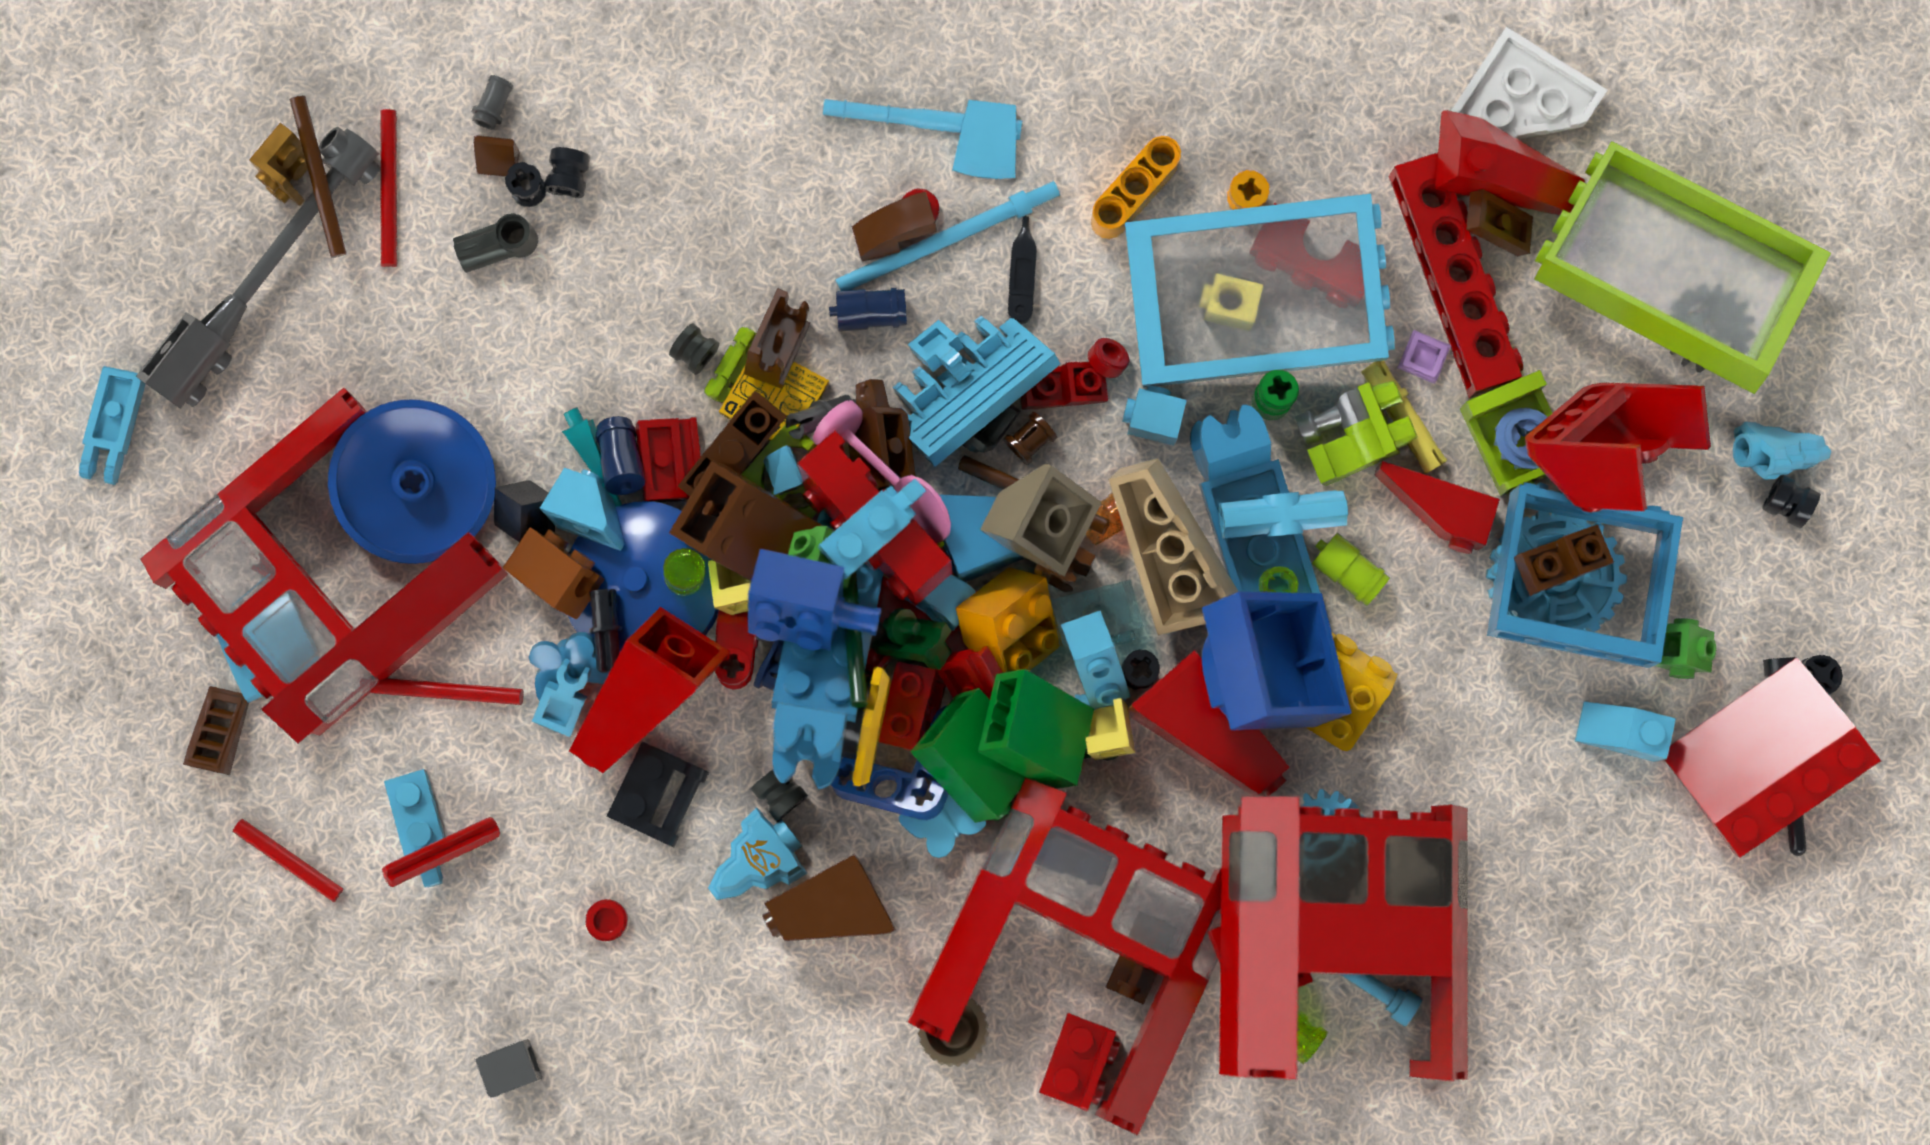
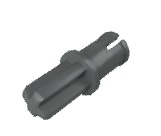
M846 394L829 401L817 400L810 408L797 413H791L787 416L786 428L800 424V428L788 433L795 439L803 438L815 432L821 420L838 404L849 400L855 403L856 399H851Z

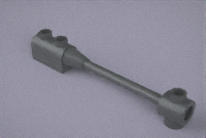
M340 127L333 128L319 144L320 153L324 156L322 161L330 169L326 176L331 195L343 179L353 186L359 180L364 184H368L379 172L380 166L374 161L379 155L378 151L359 135L347 128L345 131ZM314 192L307 198L233 295H228L201 321L186 312L136 375L138 379L180 409L185 403L194 407L203 399L207 392V387L201 384L210 371L219 375L231 362L232 355L226 352V350L231 345L229 342L247 308L246 304L319 212Z

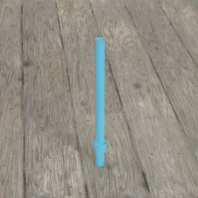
M1052 181L1028 193L1022 190L1009 196L1008 202L903 248L898 253L890 254L835 279L840 291L852 290L1011 217L1016 216L1019 219L1033 212L1032 208L1060 196L1058 187Z

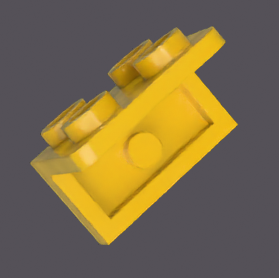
M1332 633L1351 714L1316 727H1308L1307 729L1340 750L1349 751L1392 692L1398 674L1393 671L1391 665L1384 659L1377 656L1370 657L1359 650L1356 643L1343 634L1335 635Z

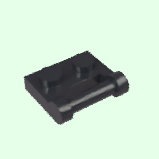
M642 741L607 817L674 848L679 838L676 833L700 782L705 783L710 772ZM676 770L686 776L660 828L652 824L651 821Z

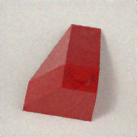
M1449 110L1441 112L1435 189L1470 196V192L1484 189L1513 206L1559 216L1563 210L1571 213L1575 205L1568 201L1579 181L1585 183L1584 178L1483 118Z

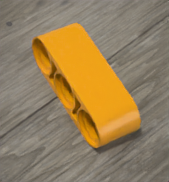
M1158 136L1149 141L1097 199L1091 215V226L1096 235L1101 238L1112 239L1122 234L1126 229L1125 222H1132L1174 176L1181 158L1180 146L1174 139L1169 136ZM1159 152L1165 153L1171 158L1172 162L1169 165L1161 166L1156 164L1151 156ZM1136 181L1141 183L1146 191L1140 195H1133L1127 191L1125 185ZM1110 210L1117 213L1120 221L1115 224H1106L1099 218V214Z

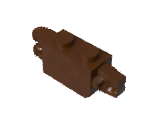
M869 379L856 384L855 404L861 408L863 420L855 436L900 479L909 475L916 477L912 443L909 439L908 414L902 408L890 407L883 380ZM848 443L850 460L854 462L859 457L870 468V474L876 480L878 485L876 489L879 492L883 489L886 490L890 486L895 489L885 477Z

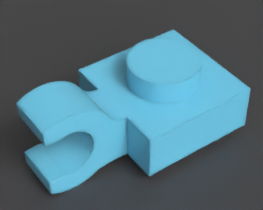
M937 320L908 344L915 356L932 372L943 365L959 383L972 373L961 361L963 358L958 353L964 348L962 342L940 320Z

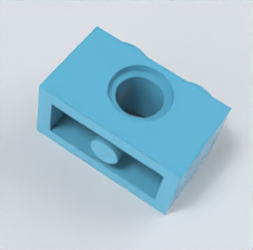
M1101 611L1061 624L1090 707L1096 710L1104 706L1113 705V699L1122 698L1124 700L1131 697Z

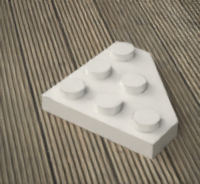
M1506 27L1451 111L1483 118L1520 140L1584 127L1604 97L1607 89Z

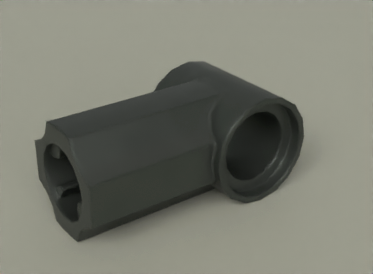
M512 213L501 217L496 224L453 238V246L463 271L468 273L512 257H527L537 248L538 235L525 218ZM516 229H524L525 233L522 240L518 243L510 244L508 241L510 234Z

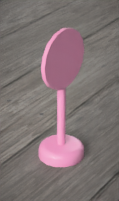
M852 400L844 401L829 411L816 427L813 442L818 445L836 430L845 440L844 444L848 442L895 487L897 493L916 478L925 488L926 492L910 506L916 513L913 519L918 522L935 543L946 540L950 534V517L941 497L932 486L921 478L912 475L900 479L855 436L862 423L863 412Z

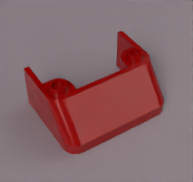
M1607 382L1585 386L1526 435L1527 455L1573 505L1581 507L1582 511L1597 512L1603 509L1644 512L1647 509L1642 464L1656 461L1658 456L1663 454L1668 448L1708 450L1711 447L1705 386Z

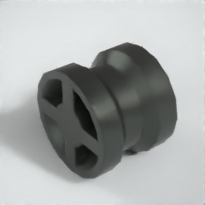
M692 323L677 337L670 349L669 355L676 361L683 360L688 365V370L697 375L715 355L720 344L714 338L704 337L701 334L700 328Z

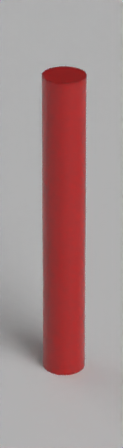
M241 819L233 829L234 834L332 902H335L344 890L341 886L246 820Z

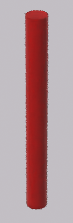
M382 109L380 111L381 267H397V111L393 109Z
M361 676L358 682V691L362 693H367L374 687L370 693L522 705L524 691L519 688L386 678L378 683L379 679Z

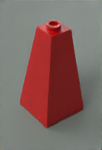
M660 607L626 640L569 752L580 758L587 766L593 767L601 773L606 772L692 696L727 658L730 651Z
M1195 650L1128 708L1129 716L1133 720L1254 797L1262 792L1269 797L1287 781L1282 774L1290 767L1259 729L1230 730L1228 717L1220 708H1211L1203 674L1202 658Z

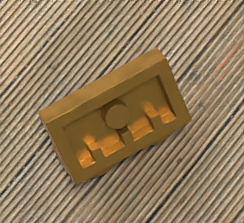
M280 122L249 161L259 171L255 177L266 186L267 191L284 204L291 199L300 206L305 200L291 185L290 181L292 179L295 181L300 179L308 169L300 140Z

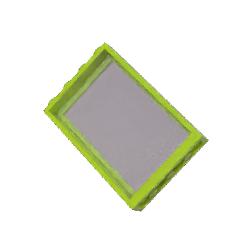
M1611 141L1604 155L1596 152L1585 171V174L1591 176L1588 183L1579 181L1568 202L1575 206L1571 213L1563 210L1552 229V232L1558 235L1553 243L1546 239L1539 251L1535 262L1541 264V267L1534 280L1755 394L1769 376L1831 252Z

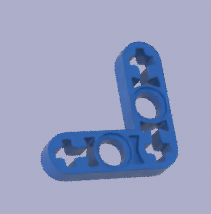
M947 706L942 707L936 712L930 727ZM842 758L838 774L832 784H830L835 794L842 799L919 820H929L939 815L949 795L918 760L912 773L874 764L870 782L866 784L865 791L863 786H854L852 780H848L846 786L842 784L840 776L848 777L850 771L854 773L856 762L853 759ZM926 779L931 781L929 792L933 800H926L923 806H919L916 797L925 796L928 789ZM892 780L897 783V788L891 796L879 797L875 794L876 787L880 782Z

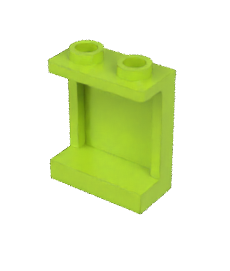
M1541 370L1466 401L1460 408L1461 414L1500 496L1513 491L1520 484L1524 485V482L1535 484V481L1546 477L1540 468L1532 471L1525 468L1515 470L1514 464L1508 460H1501V452L1498 446L1494 445L1496 431L1494 429L1506 413L1518 408H1530L1545 414L1547 417L1552 414V410L1542 392L1547 383ZM1520 435L1516 445L1518 448L1526 445V436Z

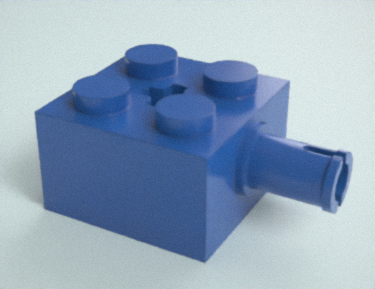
M760 549L748 592V633L755 634L758 638L765 641L783 640L797 643L798 646L807 650L825 649L831 651L834 635L839 627L876 635L881 608L876 609L844 602L843 584L845 567Z

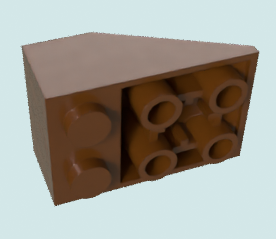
M711 461L669 533L708 558L752 581L760 549L788 555L794 532L809 530L823 525L725 464Z

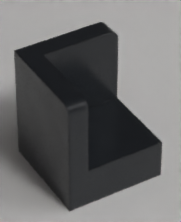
M529 480L495 487L494 525L519 543L530 527L544 536L548 530L555 532V525L540 509L549 492Z

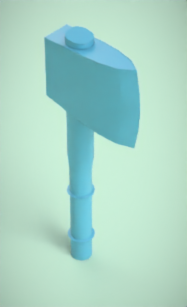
M846 99L845 101L824 100L823 115L843 117V119L853 118L886 122V124H904L922 129L960 133L952 171L980 178H1015L1016 140H1020L1022 120H1016V105L968 100L966 112L956 113L847 102Z

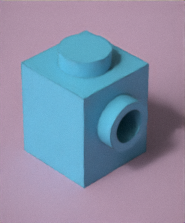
M1148 386L1147 390L1139 388L1136 400L1128 398L1122 422L1130 423L1127 434L1174 446L1178 438L1187 400L1170 396L1171 391L1162 387Z

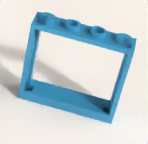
M1524 482V485L1520 484L1511 491L1487 636L1645 668H1651L1661 663L1683 517L1671 515L1670 511L1661 510V506H1647L1644 512L1612 509L1585 512L1581 510V507L1573 505L1563 493L1548 490L1549 486L1541 482L1537 485ZM1524 508L1657 534L1640 642L1507 615L1515 570V560L1513 557L1517 556Z

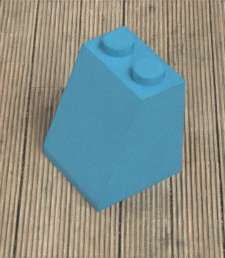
M938 494L948 510L951 521L950 534L943 541V548L951 560L955 577L968 582L1025 559V557L1005 548L980 530L996 497Z

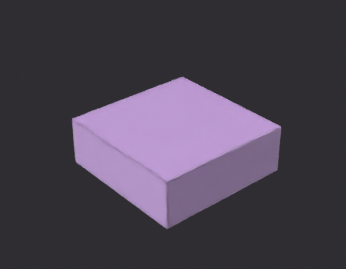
M1413 330L1397 368L1435 384L1451 345Z

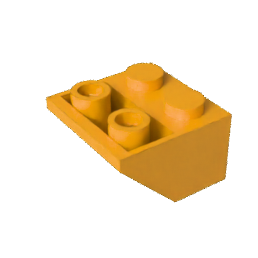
M1008 567L956 607L964 644L975 652L980 651L982 647L988 646L1003 673L1022 669L1030 671L1060 647L1046 577Z

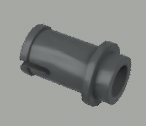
M490 75L489 82L478 106L475 105L472 108V113L474 114L472 120L481 127L494 130L496 124L499 125L503 121L500 115L510 91L513 89V85L504 78Z

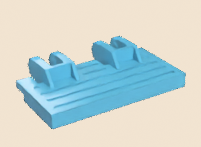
M983 316L977 318L974 321L976 329L983 337H986L980 344H976L963 331L957 335L964 346L963 350L975 361L972 365L966 358L962 357L961 361L972 373L960 383L946 370L937 377L939 382L945 387L942 389L934 378L918 366L912 373L916 382L921 387H924L921 392L915 396L901 382L892 387L906 406L914 412L911 415L908 414L909 439L912 445L934 467L1061 364L1053 351L1014 318H1010L999 327L1001 332Z

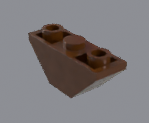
M754 390L704 451L678 487L691 496L711 461L725 464L741 474L787 415Z

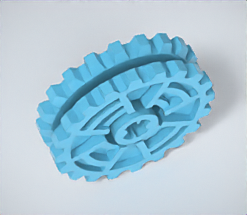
M1538 511L1536 515L1531 516V519L1526 516L1522 520L1517 555L1593 525L1587 523V520L1553 513L1550 515L1548 512ZM1595 523L1594 525L1598 524L1602 533L1604 526L1601 523ZM1503 535L1499 538V542H1500L1501 544H1502ZM1613 536L1609 538L1604 537L1614 563L1531 596L1515 563L1507 615L1590 632L1599 630V624L1609 621L1615 615L1611 608L1615 604L1619 605L1622 603L1624 597L1618 591V588L1627 583V575L1619 572V566L1625 563L1624 556L1615 554L1613 550L1617 545ZM1501 545L1492 550L1489 558L1495 562V565L1486 570V578L1493 580L1494 586L1487 590L1489 598H1493Z

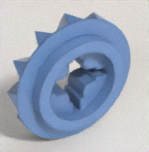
M1518 408L1506 413L1494 429L1496 431L1494 445L1498 446L1501 452V460H1508L1514 464L1515 470L1525 468L1532 471L1539 468L1527 455L1526 445L1519 448L1516 445L1520 435L1526 436L1543 422L1547 416L1530 408Z

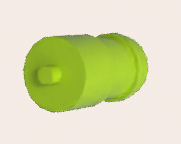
M1338 532L1328 543L1320 539L1315 545L1321 552L1311 564L1334 583L1338 582L1355 596V600L1361 601L1366 606L1390 579L1384 573V569L1378 568L1360 553L1361 551Z

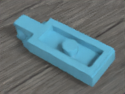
M916 478L898 493L892 486L888 487L884 492H879L819 544L817 548L832 565L845 567L844 578L847 579L910 523V520L916 515L910 506L926 492L925 488Z
M425 769L384 781L404 856L445 838ZM440 865L420 874L424 887H433L443 883Z

